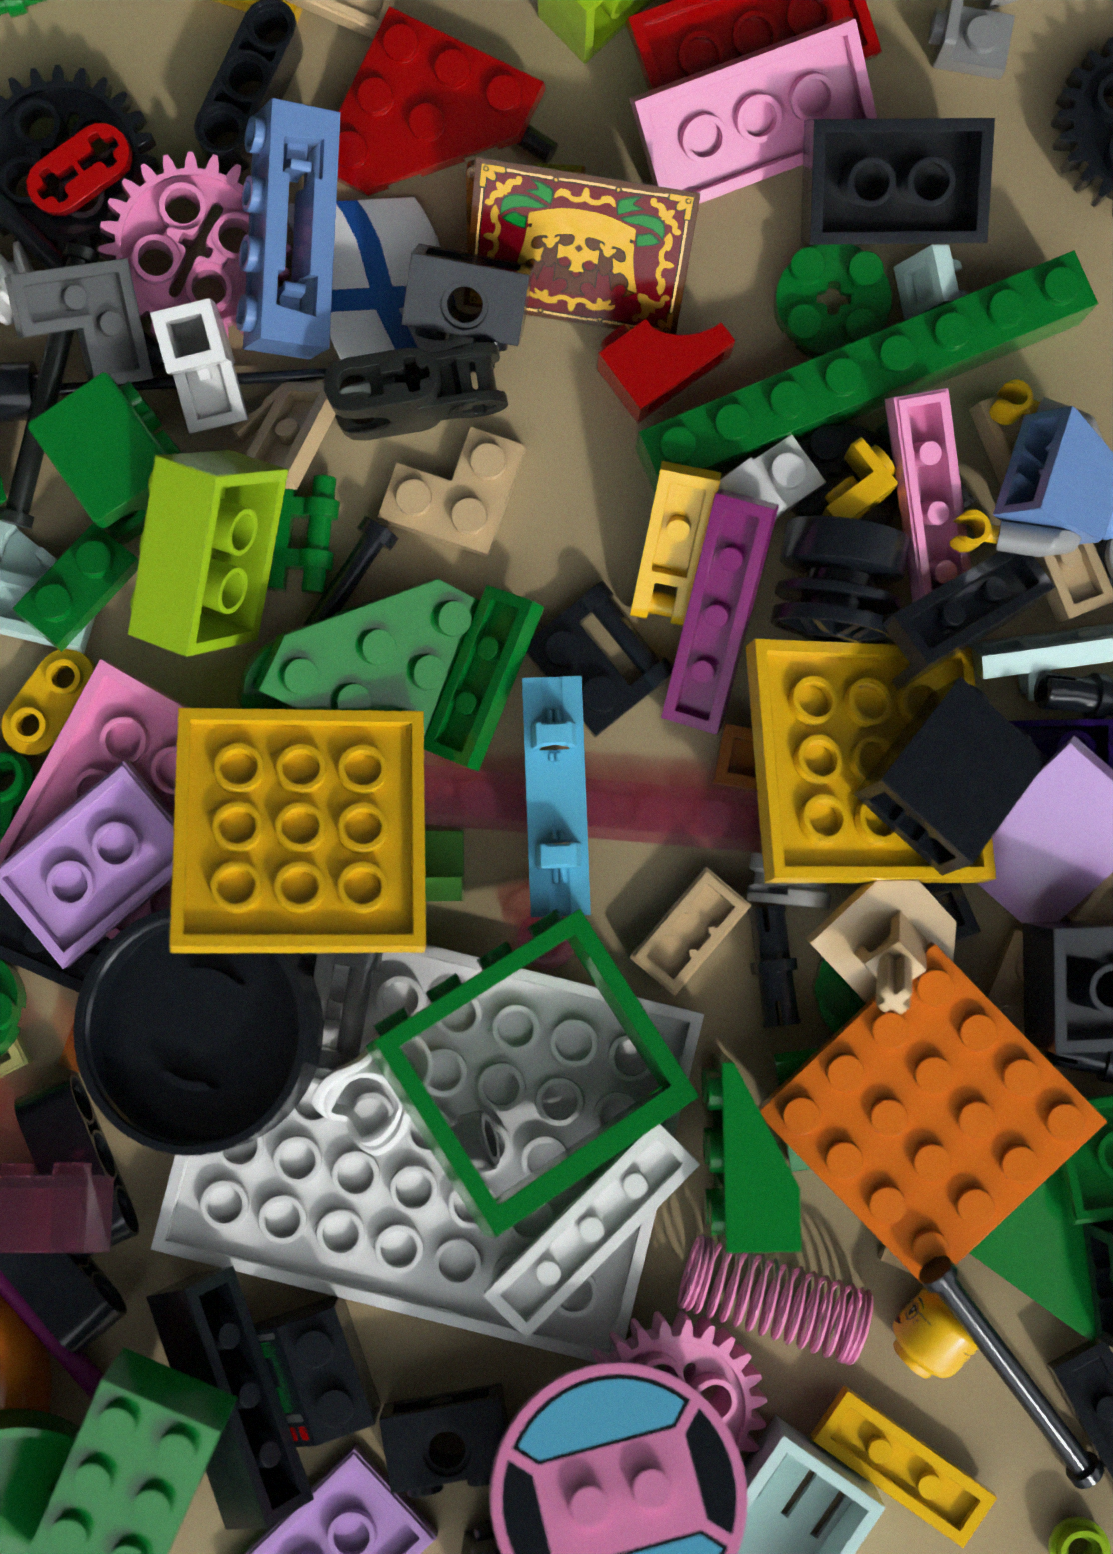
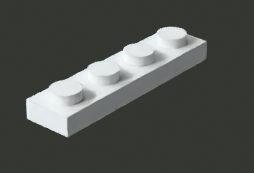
M659 1124L627 1146L484 1290L483 1296L527 1340L700 1166L699 1161L662 1124Z

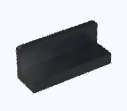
M999 551L887 619L883 626L910 663L908 667L891 680L897 691L1017 618L1054 589V584L1037 560L1032 556Z

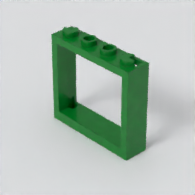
M555 909L527 927L532 939L513 950L509 942L505 941L477 959L476 961L482 971L463 983L458 974L455 973L425 992L431 1004L411 1016L404 1006L375 1024L373 1027L380 1037L365 1045L482 1234L486 1237H498L699 1097L581 909L565 918ZM564 940H567L659 1086L507 1191L494 1198L400 1046Z

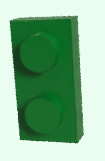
M93 522L12 609L18 617L62 652L138 571L139 559Z

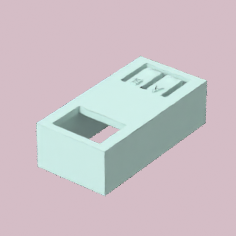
M775 1415L757 1442L759 1446L758 1452H750L743 1462L746 1468L744 1472L748 1500L745 1530L738 1554H855L886 1508L875 1485ZM808 1471H813V1476L788 1513L782 1512ZM838 1492H843L844 1495L816 1535L813 1534L812 1530Z

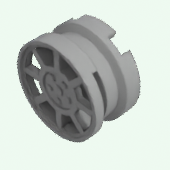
M751 853L749 868L755 871L754 884L749 885L747 888L746 901L830 909L831 893L826 891V883H765L762 853Z

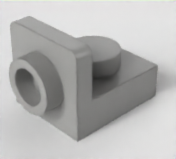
M948 0L945 9L936 7L928 35V44L937 45L933 68L1000 80L1006 69L1015 15L963 6L964 0Z

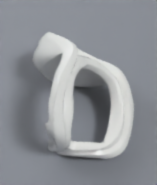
M377 1034L370 1042H372L380 1036ZM417 1035L400 1046L425 1088H427L433 1073V1061L428 1046ZM366 1047L355 1059L332 1070L318 1084L311 1098L313 1107L324 1117L334 1121L345 1122L348 1126L349 1134L355 1143L373 1156L381 1155L396 1145L406 1133L411 1122L409 1115ZM364 1077L375 1079L384 1084L391 1091L396 1102L390 1117L369 1134L360 1116L347 1105L335 1103L343 1089L351 1081Z

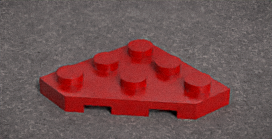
M389 6L339 109L341 114L337 181L366 196H370L389 189L388 185L419 174L421 177L466 162V157L497 147L499 150L519 143L546 91L543 81Z

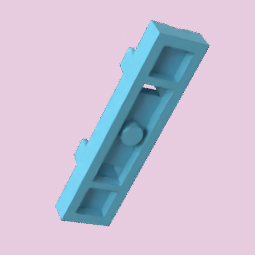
M582 676L522 678L531 917H545L557 909L561 916H568L581 909L584 915H591ZM549 745L569 747V749L540 750V748ZM543 843H564V844H543Z

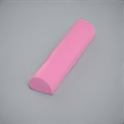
M948 388L884 399L892 459L896 469L895 479L898 482L896 489L902 532L910 538L907 569L912 603L972 568L970 552H958L949 545V541L955 536L968 537L966 524L953 522L960 514L964 513V504Z

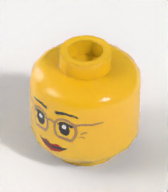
M925 1287L914 1296L894 1319L893 1332L896 1340L893 1342L894 1350L912 1371L923 1378H930L932 1375L939 1378L952 1377L978 1350V1347L939 1295L928 1292Z

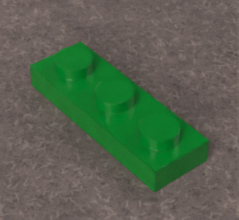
M486 584L424 739V750L479 772L544 606Z

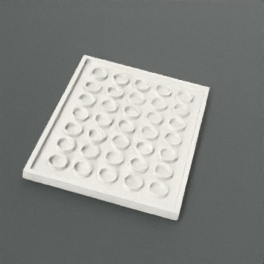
M426 944L425 953H383L380 971L373 972L360 1053L365 1048V1045L378 1034L373 1027L375 1024L404 1006L411 1016L431 1004L425 992L455 973L458 974L464 983L481 972L482 969L476 961L480 957ZM336 964L334 966L323 1030L322 1047L336 1049L350 969L348 966ZM526 968L516 971L419 1034L428 1046L433 1061V1073L426 1090L448 1125L452 1127L458 1124V1117L460 1115L480 1109L489 1115L493 1123L499 1144L500 1162L495 1170L480 1173V1176L494 1198L507 1191L659 1086L596 986ZM637 997L689 1079L704 1014ZM317 1067L307 1092L296 1108L277 1127L249 1143L217 1153L195 1156L175 1155L150 1250L221 1268L234 1266L237 1272L595 1363L597 1362L591 1354L593 1349L601 1350L607 1354L614 1350L609 1337L611 1331L619 1334L624 1340L626 1338L657 1209L527 1340L483 1296L484 1290L622 1151L498 1237H486L482 1234L412 1120L406 1133L396 1145L381 1155L373 1156L355 1143L349 1134L348 1126L345 1122L328 1119L313 1107L311 1098L314 1090L332 1071ZM365 1077L351 1081L343 1089L335 1102L347 1105L360 1116L368 1134L390 1117L396 1104L393 1094L384 1084L375 1079ZM681 1110L661 1123L674 1137Z

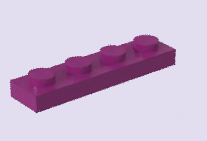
M720 489L715 493L661 718L715 735L722 729L779 508L778 504L725 489Z

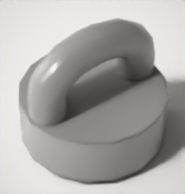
M481 1109L460 1115L458 1117V1124L450 1128L460 1141L461 1146L478 1173L495 1170L500 1162V1151L495 1128L489 1115Z

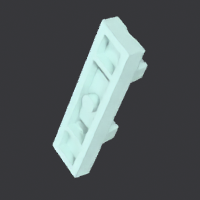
M1113 623L979 641L970 646L972 649L973 667L982 679L1018 675L1019 692L1024 694L1027 700L1032 701L1034 700L1033 692L1036 679L1043 671L1051 672L1054 669L1113 661Z

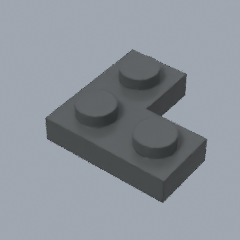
M128 258L11 274L4 277L18 339L77 330L88 382L102 372L108 373L118 385L124 384L128 380L132 383L153 379Z

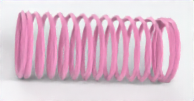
M704 1234L697 1236L692 1246L679 1288L677 1300L679 1310L684 1308L686 1312L693 1307V1312L696 1315L700 1313L711 1280L714 1261L723 1247L721 1242L716 1246L713 1237H705ZM724 1248L722 1263L707 1305L706 1316L708 1319L715 1314L724 1285L727 1265L734 1254L726 1253ZM736 1253L735 1267L721 1304L719 1313L720 1323L725 1322L730 1314L738 1286L740 1269L749 1255L748 1271L740 1288L733 1312L732 1325L734 1328L739 1326L742 1321L751 1291L754 1270L762 1259V1272L755 1286L746 1315V1332L751 1331L756 1323L764 1296L767 1274L775 1264V1276L767 1292L759 1319V1336L766 1334L769 1328L779 1292L780 1278L788 1268V1280L781 1293L772 1322V1340L774 1341L779 1338L787 1318L784 1330L785 1345L792 1343L798 1329L796 1340L798 1349L804 1348L810 1337L809 1347L812 1354L819 1350L823 1342L822 1352L824 1358L831 1356L836 1346L835 1357L837 1362L841 1364L846 1363L848 1366L858 1359L868 1335L872 1319L873 1295L870 1289L865 1290L864 1287L857 1289L855 1284H849L845 1287L841 1279L832 1283L829 1275L819 1279L816 1271H811L806 1275L803 1266L793 1271L790 1262L780 1266L777 1258L767 1262L764 1254L754 1258L753 1253ZM801 1272V1284L796 1292V1295L793 1299L788 1314L793 1291V1282L796 1276ZM814 1277V1288L803 1311L807 1283ZM827 1281V1291L817 1312L820 1287ZM840 1285V1295L831 1312L833 1291ZM850 1290H853V1296L845 1313L846 1295ZM860 1307H861L860 1316H859V1320H858V1324H857V1328H856V1323H857V1318H858V1311H859V1309H860ZM809 1312H810V1316H809V1319H808V1323H807V1326H806V1330H805V1332H804L805 1325H806V1321H807V1318H808V1315H809ZM837 1314H838L836 1326H835L834 1333H833V1337H832L831 1342H830V1345H829V1340H830L832 1328H833V1325H834L836 1316H837ZM822 1316H823V1321H822V1324H821L820 1332H819V1335H818V1337H817L819 1325H820V1322H821V1319H822Z

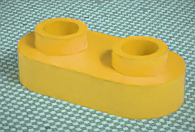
M64 649L62 652L60 650L53 651L42 660L6 709L2 718L1 729L3 737L13 750L34 757L49 754L96 668L93 660L80 652ZM64 668H71L74 672L73 683L66 688H60L57 683L59 672ZM35 715L39 720V729L35 734L26 736L22 729L23 721L28 716Z

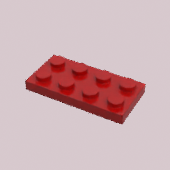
M673 0L629 16L625 22L649 91L847 16L856 19L865 61L876 58L882 53L866 0Z

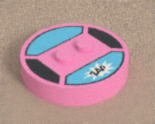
M599 1363L583 1366L551 1380L537 1390L521 1406L508 1424L499 1442L490 1476V1515L496 1541L502 1554H738L747 1518L748 1498L743 1463L731 1432L721 1416L701 1394L682 1380L661 1370L639 1364Z

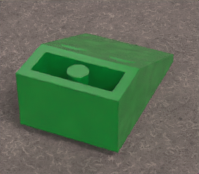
M712 1053V1067L702 1068L701 1073L703 1104H707L708 1110H713V1128H703L704 1164H708L709 1173H714L715 1188L704 1189L705 1224L710 1227V1235L718 1236L726 1253L802 1252L800 1187L735 1063L724 1053Z

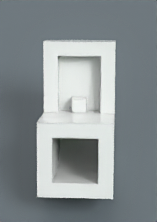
M207 298L151 312L150 315L166 373L174 377L189 434L249 420L234 367V356L216 303L212 299Z
M790 435L754 460L751 457L721 479L719 490L725 489L778 504L777 519L820 490L826 481L793 435Z

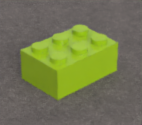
M232 450L155 456L154 469L148 484L150 495L145 527L139 541L140 559L136 585L130 600L131 617L128 635L185 657L258 641L288 475L287 468Z

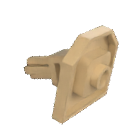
M876 880L863 883L805 939L865 1003L876 994V1004L882 1011L886 1012L894 1009L901 1014L910 1008L912 979L927 971V956L925 955L927 945L930 942L935 943L953 962L956 921L919 880Z

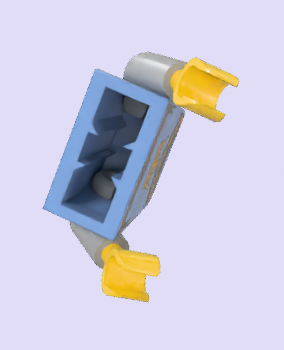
M1015 379L1006 382L997 392V395L1003 399L996 400L989 408V415L994 421L1002 425L1015 423L1022 414L1024 418L993 512V516L1001 520L1000 526L991 525L989 518L983 512L968 510L960 514L953 522L969 525L975 533V539L967 536H955L949 541V545L958 552L967 553L977 548L983 542L997 544L996 551L1032 557H1046L1072 553L1080 544L1097 543L1100 540L1107 541L1113 539V452L1104 442L1096 419L1087 412L1043 397L1041 402L1034 400L1032 389L1023 380Z

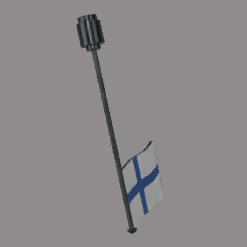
M415 197L336 201L330 341L340 360L401 348H420L431 353L447 350L458 345L473 343V338L450 334V339L445 341L426 339L415 334L416 327L401 325L411 252L419 243L440 247L437 235L424 209ZM295 203L288 204L287 222L294 233ZM452 294L453 302H454L455 306L457 307L456 302H455V299H454V295ZM33 361L0 362V422L27 421L39 373ZM328 368L236 374L239 385L325 380ZM352 375V376H350V377H347L346 379H349V378H363V377L357 376V375ZM158 377L132 382L137 391L176 388L174 377ZM87 382L61 383L59 395H69Z

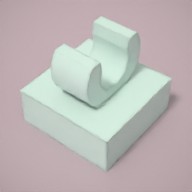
M932 244L893 267L904 321L967 295V291H959L955 272L961 270L962 266L960 261L952 258L949 245Z

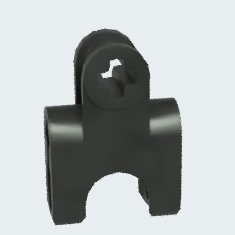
M490 342L467 343L431 353L420 348H401L348 357L332 363L326 371L324 380V392L336 413L335 416L345 436L352 440L369 441L426 431L434 428L442 420L482 417L500 412L508 406L506 392L497 390L493 364L500 359L499 347ZM472 372L476 373L478 389H474L472 386L470 375ZM357 375L366 379L365 381L346 386L339 392L341 383L347 377ZM374 418L367 424H357L351 420Z

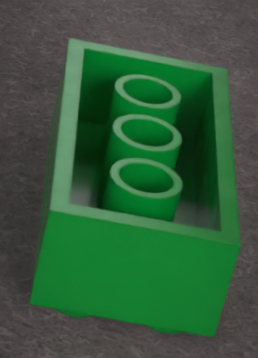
M123 1347L101 1379L28 1554H170L238 1397Z

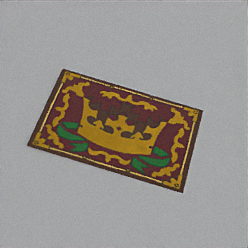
M476 157L468 253L534 265L526 315L617 329L624 324H629L633 328L647 319L654 329L676 335L701 193ZM465 287L463 305L482 308L483 303L478 292L470 287Z

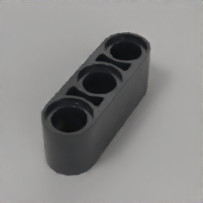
M259 0L248 9L196 116L194 124L195 136L208 162L213 154L218 156L219 173L227 175L236 164L241 165V172H243L251 165L252 153H248L245 150V131L248 120L271 98L283 99L302 59L304 49L295 15L289 5L281 0ZM279 30L286 32L285 36L277 42L268 43L262 41L264 36L271 31ZM258 81L262 83L261 87L252 94L244 95L238 93L241 85L246 82ZM231 131L238 133L234 142L228 146L220 147L213 145L216 137L223 132Z
M71 1074L16 1098L14 1109L19 1127L63 1235L73 1254L78 1259H84L137 1236L139 1233V1223L134 1206L89 1096L81 1081Z
M16 1179L0 1192V1270L61 1345L70 1352L79 1354L127 1314L126 1303L116 1287L90 1256L78 1259L73 1254L66 1242L54 1211L31 1185L22 1179Z

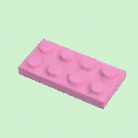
M849 16L629 98L653 185L701 193L699 204L803 165L804 120L877 119L857 22L855 18Z

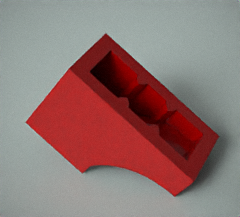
M645 319L633 328L629 324L621 325L601 342L600 346L603 350L598 353L597 370L638 424L729 359L736 340L722 322L699 333L675 335L654 329L648 320Z

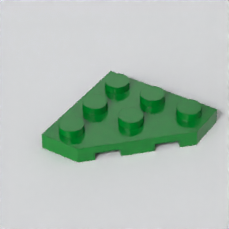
M429 578L410 585L409 588L382 598H375L334 613V616L315 623L282 632L277 635L253 689L290 707L301 710L424 711L425 739L480 600L440 579Z

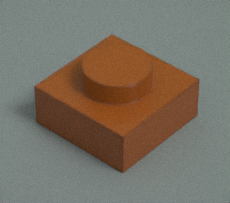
M730 724L723 725L712 783L757 792L753 733L751 728Z

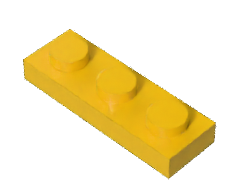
M845 1385L810 1434L816 1444L962 1548L965 1547L997 1500V1496L991 1489Z

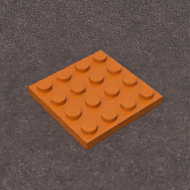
M933 942L927 945L925 951L927 971L912 979L910 1008L901 1014L894 1009L886 1012L882 1011L876 1004L875 994L758 1106L765 1122L918 1280L922 1267L935 1257L947 1256L956 1266L1107 1123V1120Z

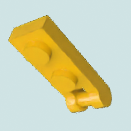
M662 461L630 616L647 619L649 613L669 617L670 624L684 625L715 493L719 490L721 472ZM659 583L677 587L676 594L654 591V584Z

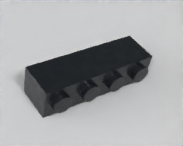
M234 1266L192 1274L146 1296L169 1366L238 1397L206 1469V1474L225 1529H266L314 1500Z

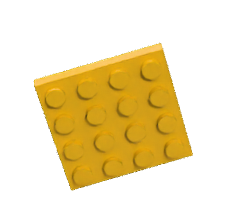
M754 639L745 646L765 883H869L876 880H919L921 883H986L997 879L992 838L973 864L942 876L854 795L855 791L931 693L960 676L968 684L975 686L971 647L966 648L897 691L891 680L910 665L897 644Z
M178 708L170 924L171 953H425L424 711Z

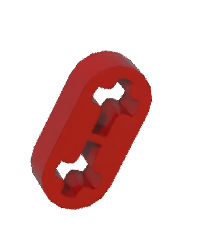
M94 123L85 127L39 160L30 169L27 177V192L31 200L45 213L53 216H67L77 211L120 180L129 171L132 163L130 144L124 134L116 127L107 123ZM101 138L106 144H111L114 141L118 142L119 146L113 151L117 162L113 166L107 168L104 163L99 161L84 171L81 165L94 156L95 150L91 144L96 139ZM74 170L78 172L79 175L64 187L68 194L65 201L59 202L53 196L47 197L45 200L43 199L42 193L48 188L43 178L47 174L52 172L61 179Z

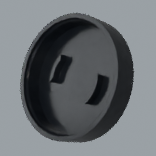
M171 908L149 914L133 922L110 940L98 954L83 981L77 999L73 1027L75 1055L81 1078L89 1095L101 1113L115 1128L137 1143L156 1151L183 1156L206 1155L249 1143L277 1127L296 1108L307 1092L319 1063L323 1043V1012L316 983L300 953H171Z

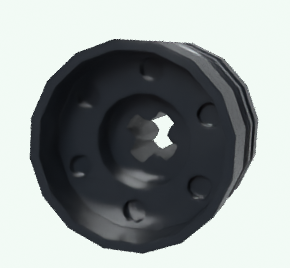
M800 516L788 519L784 529L780 563L786 568L804 574V578L778 581L775 587V595L788 602L774 605L770 623L777 628L799 634L812 641L859 644L892 642V637L883 626V623L889 618L882 615L896 613L900 609L901 600L896 595L875 586L876 584L898 582L905 577L910 538L904 532L890 526L846 517Z

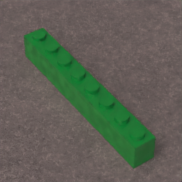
M1073 250L638 432L635 449L654 493L656 492L662 461L724 474L737 468L751 457L754 460L790 435H793L797 442L803 441L811 436L819 427L843 424L884 407L885 398L920 392L1078 326L1098 305V301L1077 254Z

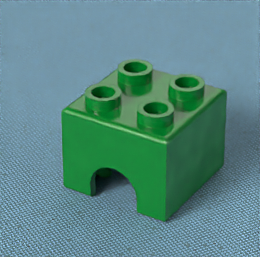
M102 372L29 422L28 428L93 522L101 528H108L111 532L110 535L123 545L144 531L150 495L148 484L154 469L155 456L181 454L182 452L164 429L156 434L154 433L163 425L132 383L128 380L119 387L108 373Z

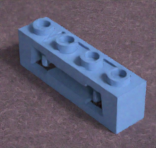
M271 98L248 120L245 131V150L248 153H252L251 175L247 176L243 186L242 208L244 212H249L248 235L246 234L242 239L239 252L240 270L246 272L245 294H242L239 299L236 312L237 329L244 331L243 350L312 359L329 349L341 112ZM304 175L303 189L295 193L291 282L284 281L283 285L277 289L278 275L285 271L289 182L298 183L299 178Z

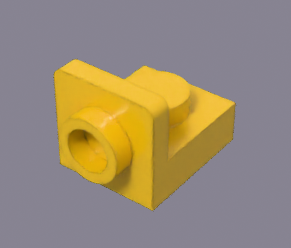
M862 437L850 445L844 456L846 462L861 481L858 482L852 475L832 489L824 497L829 505L821 516L846 517L859 520L887 499L897 486L898 482L893 477L896 469L889 456L877 445L870 447Z

